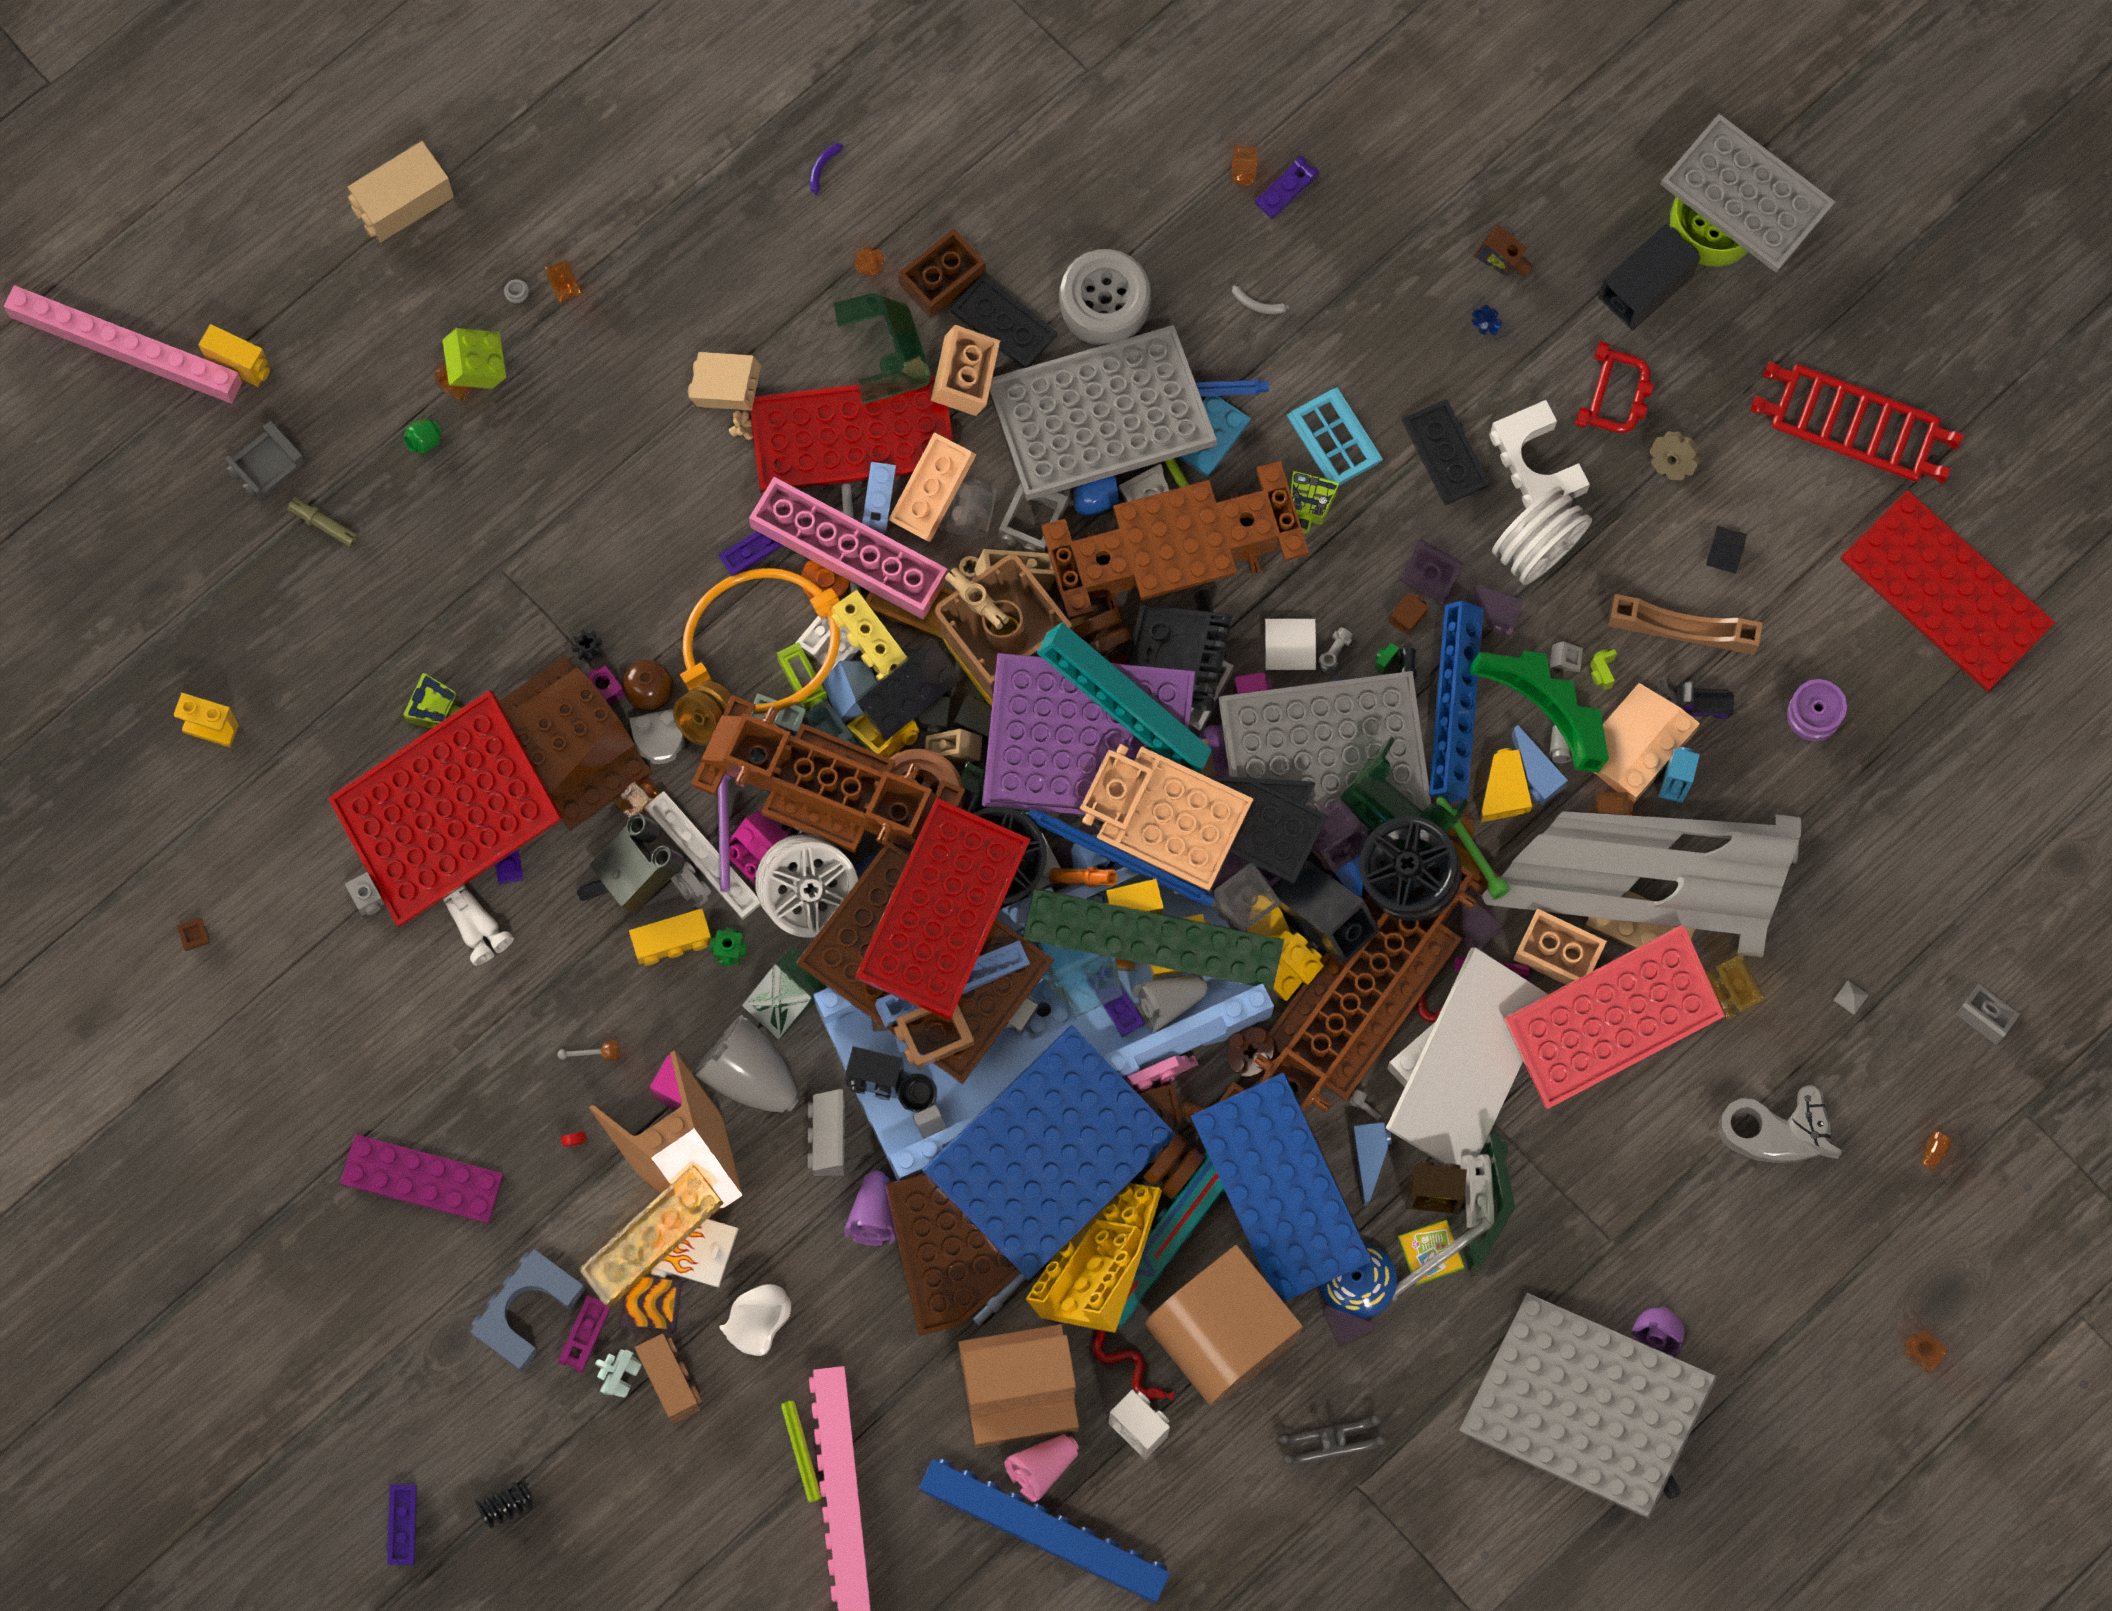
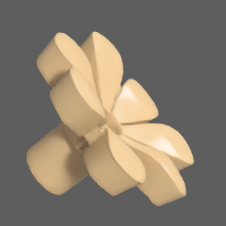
M736 410L733 413L735 425L729 428L730 434L733 437L743 435L747 440L753 439L751 419L748 420V412L744 410L740 413L739 410Z

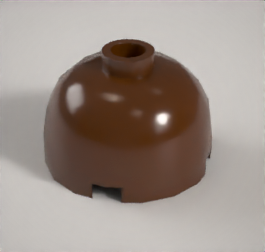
M641 660L632 664L627 669L623 678L624 695L627 702L636 709L654 711L663 707L669 701L672 692V679L668 670L653 660Z

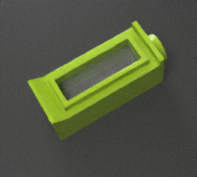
M799 642L777 652L778 662L795 693L805 687L816 676ZM820 685L811 695L800 702L806 710L820 708L824 705V701L827 700L826 691Z

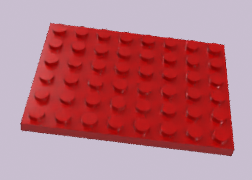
M488 690L328 798L398 927H402L564 819L494 691Z

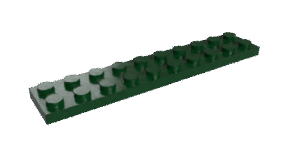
M1033 888L1022 937L1024 940L1251 986H1258L1263 983L1266 989L1271 990L1274 987L1284 943L1282 938Z

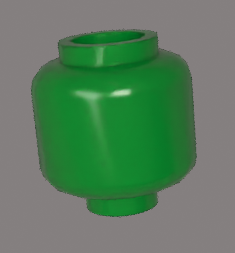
M421 418L407 426L403 439L411 452L425 454L440 444L442 431L435 421L432 422L427 418Z

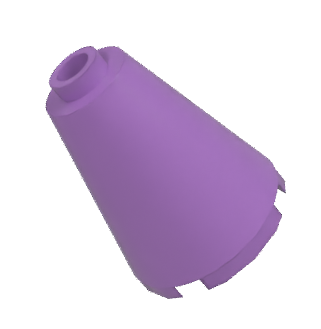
M871 1171L870 1174L864 1176L844 1230L845 1236L848 1238L850 1234L854 1237L853 1241L856 1243L881 1246L885 1240H889L890 1244L896 1239L884 1185L890 1183V1179L885 1176V1173Z

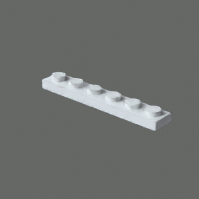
M664 791L645 806V810L742 920L761 905L758 897L731 866L730 891H720L719 853Z

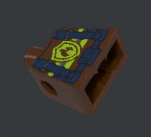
M1498 224L1474 254L1475 258L1505 276H1508L1514 269L1525 277L1533 264L1522 257L1527 250L1526 246Z

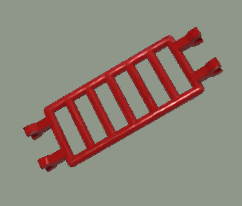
M1769 361L1763 377L1784 382L1786 387L1779 405L1772 404L1762 397L1755 396L1750 411L1773 417L1771 425L1774 429L1914 482L1918 481L1923 474L1939 483H1945L1951 469L1944 466H1936L1926 461L1934 440L1945 443L1947 446L1957 450L1963 434L1939 428L1941 424L1940 417L1801 364L1794 365L1792 371H1788ZM1800 375L1814 380V383L1796 427L1783 422ZM1823 384L1836 388L1837 391L1822 431L1818 435L1807 431L1806 428ZM1846 393L1860 397L1845 440L1841 444L1829 439ZM1871 401L1884 407L1865 453L1852 447ZM1894 410L1907 416L1890 461H1886L1876 457V453ZM1918 419L1930 425L1914 468L1910 470L1899 466L1915 420Z

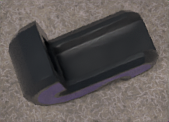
M1695 680L1685 681L1678 685L1676 705L1690 716L1702 717L1713 715L1715 718L1723 719L1733 715L1734 694L1731 691L1725 689L1694 688Z

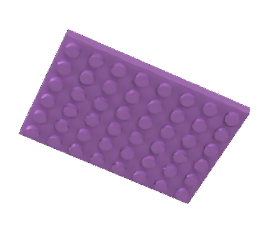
M997 653L982 806L1021 810L1033 808L1037 811L1085 815L1079 809L1108 750L1116 752L1119 744H1122L1129 748L1125 757L1133 761L1141 746L1150 751L1152 750L1042 657ZM1111 663L1189 729L1195 671Z

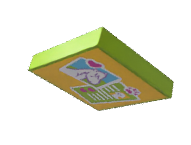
M1447 1219L1398 1236L1411 1273L1455 1241ZM1459 1251L1417 1281L1415 1286L1463 1270L1465 1267Z

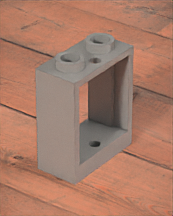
M1020 483L999 528V538L1007 545L1015 546L1016 544L1023 547L1026 552L1046 553L1047 546L1044 536L1042 540H1038L1009 527L1022 498H1026ZM1058 492L1032 499L1055 510L1050 523L1061 520L1068 506V497Z

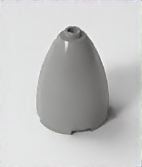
M743 1015L739 1016L725 1030L724 1035L717 1041L714 1047H711L695 1071V1076L712 1089L734 1101L753 1108L773 1112H784L785 1110L790 1112L799 1101L796 1098L798 1091L794 1079L783 1058L770 1040Z

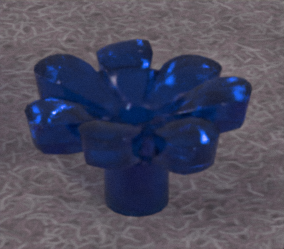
M1483 305L1481 310L1476 309L1472 312V316L1475 317L1472 323L1474 326H1481L1479 333L1485 335L1488 330L1492 335H1495L1502 326V320L1497 318L1499 313L1494 308L1490 309L1489 305Z

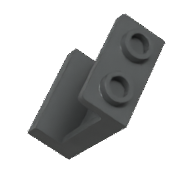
M271 421L263 426L265 432L233 459L230 456L225 458L228 464L226 468L228 473L235 480L239 477L244 483L242 488L250 497L255 495L260 501L306 464L302 454Z

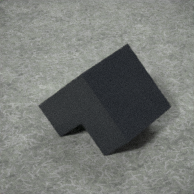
M1716 526L1706 565L1736 574L1745 547L1747 534Z

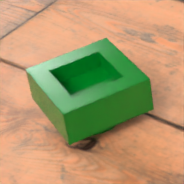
M1390 643L1387 648L1382 647L1374 658L1377 660L1375 669L1384 674L1397 657L1399 648L1393 643Z

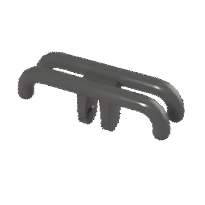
M1373 1415L1369 1418L1292 1434L1283 1433L1279 1436L1281 1444L1289 1445L1320 1439L1322 1448L1299 1454H1286L1283 1461L1287 1465H1297L1378 1448L1386 1442L1383 1435L1346 1444L1344 1433L1377 1426L1381 1422V1417Z

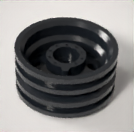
M990 807L973 813L1030 839L1022 858L1027 862V866L1024 869L1018 867L1001 907L1010 906L1025 899L1033 891V888L1038 885L1046 867L1047 849L1041 831L1029 817L1011 808Z
M1415 816L1391 819L1371 833L1361 851L1359 869L1362 882L1375 904L1393 918L1404 921H1421L1432 918L1445 910L1459 891L1462 880V866L1459 855L1445 831L1427 819ZM1401 840L1406 842L1404 850L1397 848V843ZM1425 844L1431 845L1430 850L1422 851ZM1387 860L1390 862V865L1381 868L1380 864L1382 861ZM1406 863H1408V864H1412V863H1413L1414 867H1413L1412 869H1410V868H1405L1404 865H1405ZM1436 867L1439 868L1440 874L1438 876H1432V869ZM1397 884L1398 891L1391 892L1389 890L1390 885ZM1420 888L1424 889V893L1422 895H1415V890H1418Z

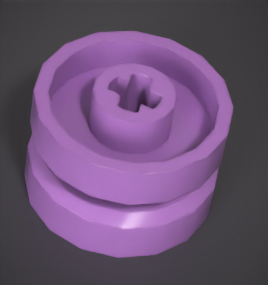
M1822 679L1809 680L1797 689L1788 704L1786 714L1788 724L1793 732L1804 740L1813 742L1826 740L1834 735L1845 718L1847 710L1846 698L1840 688L1830 681Z

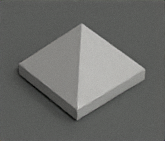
M1848 980L1833 1001L1855 1015L1869 994Z

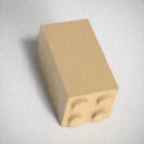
M423 141L348 186L350 192L348 200L352 205L351 209L358 219L362 218L365 223L364 227L370 237L375 236L380 243L454 198L447 175Z

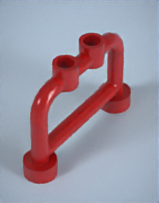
M1599 341L1594 360L1604 363L1591 408L1580 407L1575 426L1585 428L1586 424L1615 433H1627L1635 428L1639 418L1644 419L1648 405L1643 404L1645 396L1650 397L1654 383L1649 382L1651 371L1649 365L1641 358L1609 349V343ZM1614 360L1637 367L1641 372L1629 418L1623 424L1598 417Z

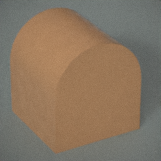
M1237 1245L1233 1246L1178 1290L1144 1324L1210 1407L1229 1397L1297 1343L1303 1327Z

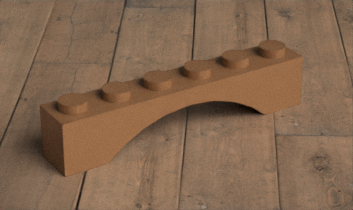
M1615 594L1611 603L1607 626L1754 655L1759 647L1763 623L1741 618H1709L1687 615L1657 607L1639 598Z

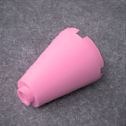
M1062 1434L1010 1455L1004 1463L1012 1482L1018 1481L1023 1487L1019 1490L1020 1493L1029 1501L1036 1502L1041 1499L1078 1456L1077 1449L1079 1447L1073 1437H1067Z

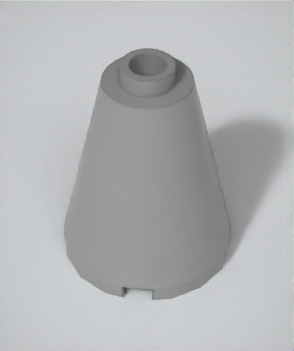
M1193 974L1138 983L1134 986L1133 995L1134 998L1139 997L1140 1005L1136 1007L1144 1024L1149 1030L1154 1028L1153 1032H1157L1204 999L1208 988L1202 977L1199 978L1198 975Z

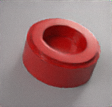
M578 1132L560 1137L564 1147L577 1146L587 1142L586 1132Z

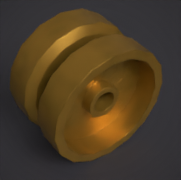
M701 682L676 701L673 708V716L677 728L692 743L700 746L708 745L732 695L727 689L716 682Z

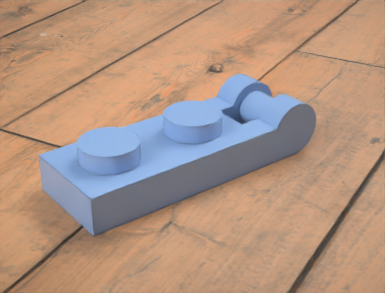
M871 462L862 524L878 530L879 533L886 534L896 465ZM871 512L881 514L880 521L870 519Z

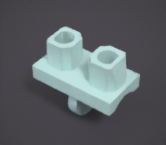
M621 1349L613 1366L612 1363L615 1356L608 1354L605 1362L597 1359L595 1365L601 1368L597 1377L602 1380L605 1379L600 1389L601 1393L619 1397L627 1396L631 1385L620 1379L624 1371L636 1376L642 1366V1363L632 1356L633 1352Z

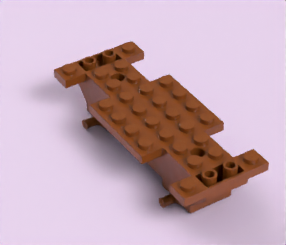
M1281 461L1257 467L1256 471L1262 491L1238 497V493L1228 495L1229 500L1216 503L1210 481L1208 480L1113 506L1119 529L1096 535V531H1091V534L1090 532L1085 534L1087 538L1072 541L1066 519L1041 525L1068 620L1093 614L1091 600L1105 599L1108 611L1118 607L1115 596L1121 592L1132 590L1133 586H1137L1142 601L1237 575L1234 563L1236 561H1248L1251 574L1260 573L1262 570L1258 558L1263 554L1275 551L1278 546L1281 548L1285 562L1309 556V550ZM1247 518L1250 519L1253 522V524L1251 526L1246 527L1243 526L1240 523V521L1242 519ZM1100 557H1106L1110 562L1107 565H1100L1096 560Z
M734 695L731 696L724 714L717 724L691 783L692 787L715 796L724 775L727 774L736 778L734 783L738 786L740 784L741 787H745V783H749L770 792L761 811L762 816L854 853L859 846L864 832L867 831L877 835L876 841L879 843L882 840V844L886 845L887 840L911 849L909 856L936 798L959 807L965 794L964 788L944 780L941 781L936 794H933L932 789L920 785L915 780L920 769L919 765L916 764L915 766V763H910L905 776L895 775L891 773L895 766V760L803 723L796 737H793L791 732L781 729L773 723L779 712L778 708L769 706L764 719L754 718L752 715L756 705ZM756 754H762L765 758L761 762H755L752 760V757ZM895 811H902L905 813V816L901 819H896L892 814Z

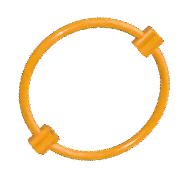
M775 568L743 571L716 584L696 604L685 627L683 657L687 671L681 673L680 676L687 689L690 691L703 681H712L702 662L697 665L695 664L692 646L695 628L707 606L718 595L736 584L753 579L775 578L795 583L814 596V598L810 599V602L820 619L827 616L829 622L830 645L821 669L805 687L782 700L755 704L756 708L753 714H766L769 706L776 707L781 711L807 698L827 678L838 655L840 628L832 620L831 616L833 613L831 611L832 607L840 601L832 588L823 592L807 578L791 571Z

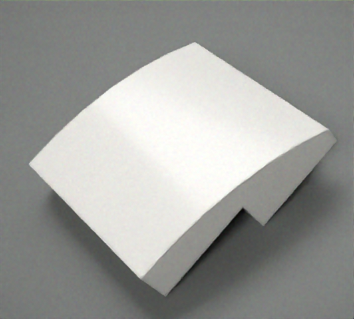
M818 616L797 640L803 651L821 665H823L830 645V627L827 616L823 619H820ZM843 627L840 628V645L833 668L839 661H850L859 651L858 647L853 648L846 638L848 633Z
M1265 619L1266 670H1316L1315 619Z

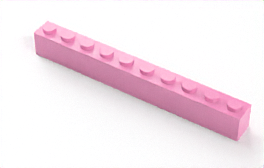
M15 285L3 306L8 316L12 319L231 404L242 385L238 372Z
M845 1367L813 1370L814 1377H809L810 1392L816 1393L817 1402L812 1403L813 1419L818 1418L819 1429H814L816 1445L821 1444L822 1455H817L819 1471L824 1470L825 1481H820L821 1497L827 1498V1507L822 1508L824 1523H829L830 1533H826L825 1537L827 1549H832L833 1559L828 1560L829 1575H835L836 1586H831L832 1602L838 1603V1611H871Z

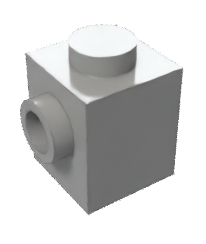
M368 872L345 883L362 916L376 913L380 910V906L384 904Z

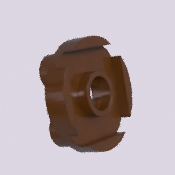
M1258 1027L1243 1029L1239 1033L1233 1034L1229 1040L1230 1045L1227 1055L1229 1065L1234 1072L1248 1079H1256L1265 1075L1266 1070L1253 1062L1259 1053L1271 1062L1278 1056V1046L1275 1039L1268 1032ZM1250 1049H1256L1257 1053H1254L1253 1058H1250L1248 1056Z

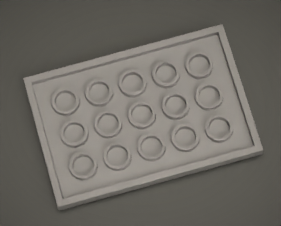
M1720 114L1717 115L1660 183L1661 186L1776 273L1835 203L1825 193Z

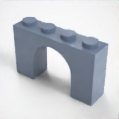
M535 1249L531 1253L527 1252L521 1258L518 1264L520 1268L515 1274L510 1273L503 1282V1290L499 1295L494 1294L487 1303V1311L483 1316L479 1314L470 1326L473 1328L470 1331L473 1337L520 1372L525 1370L538 1351L509 1327L507 1316L512 1301L526 1291L537 1290L547 1293L571 1310L586 1290L584 1285Z

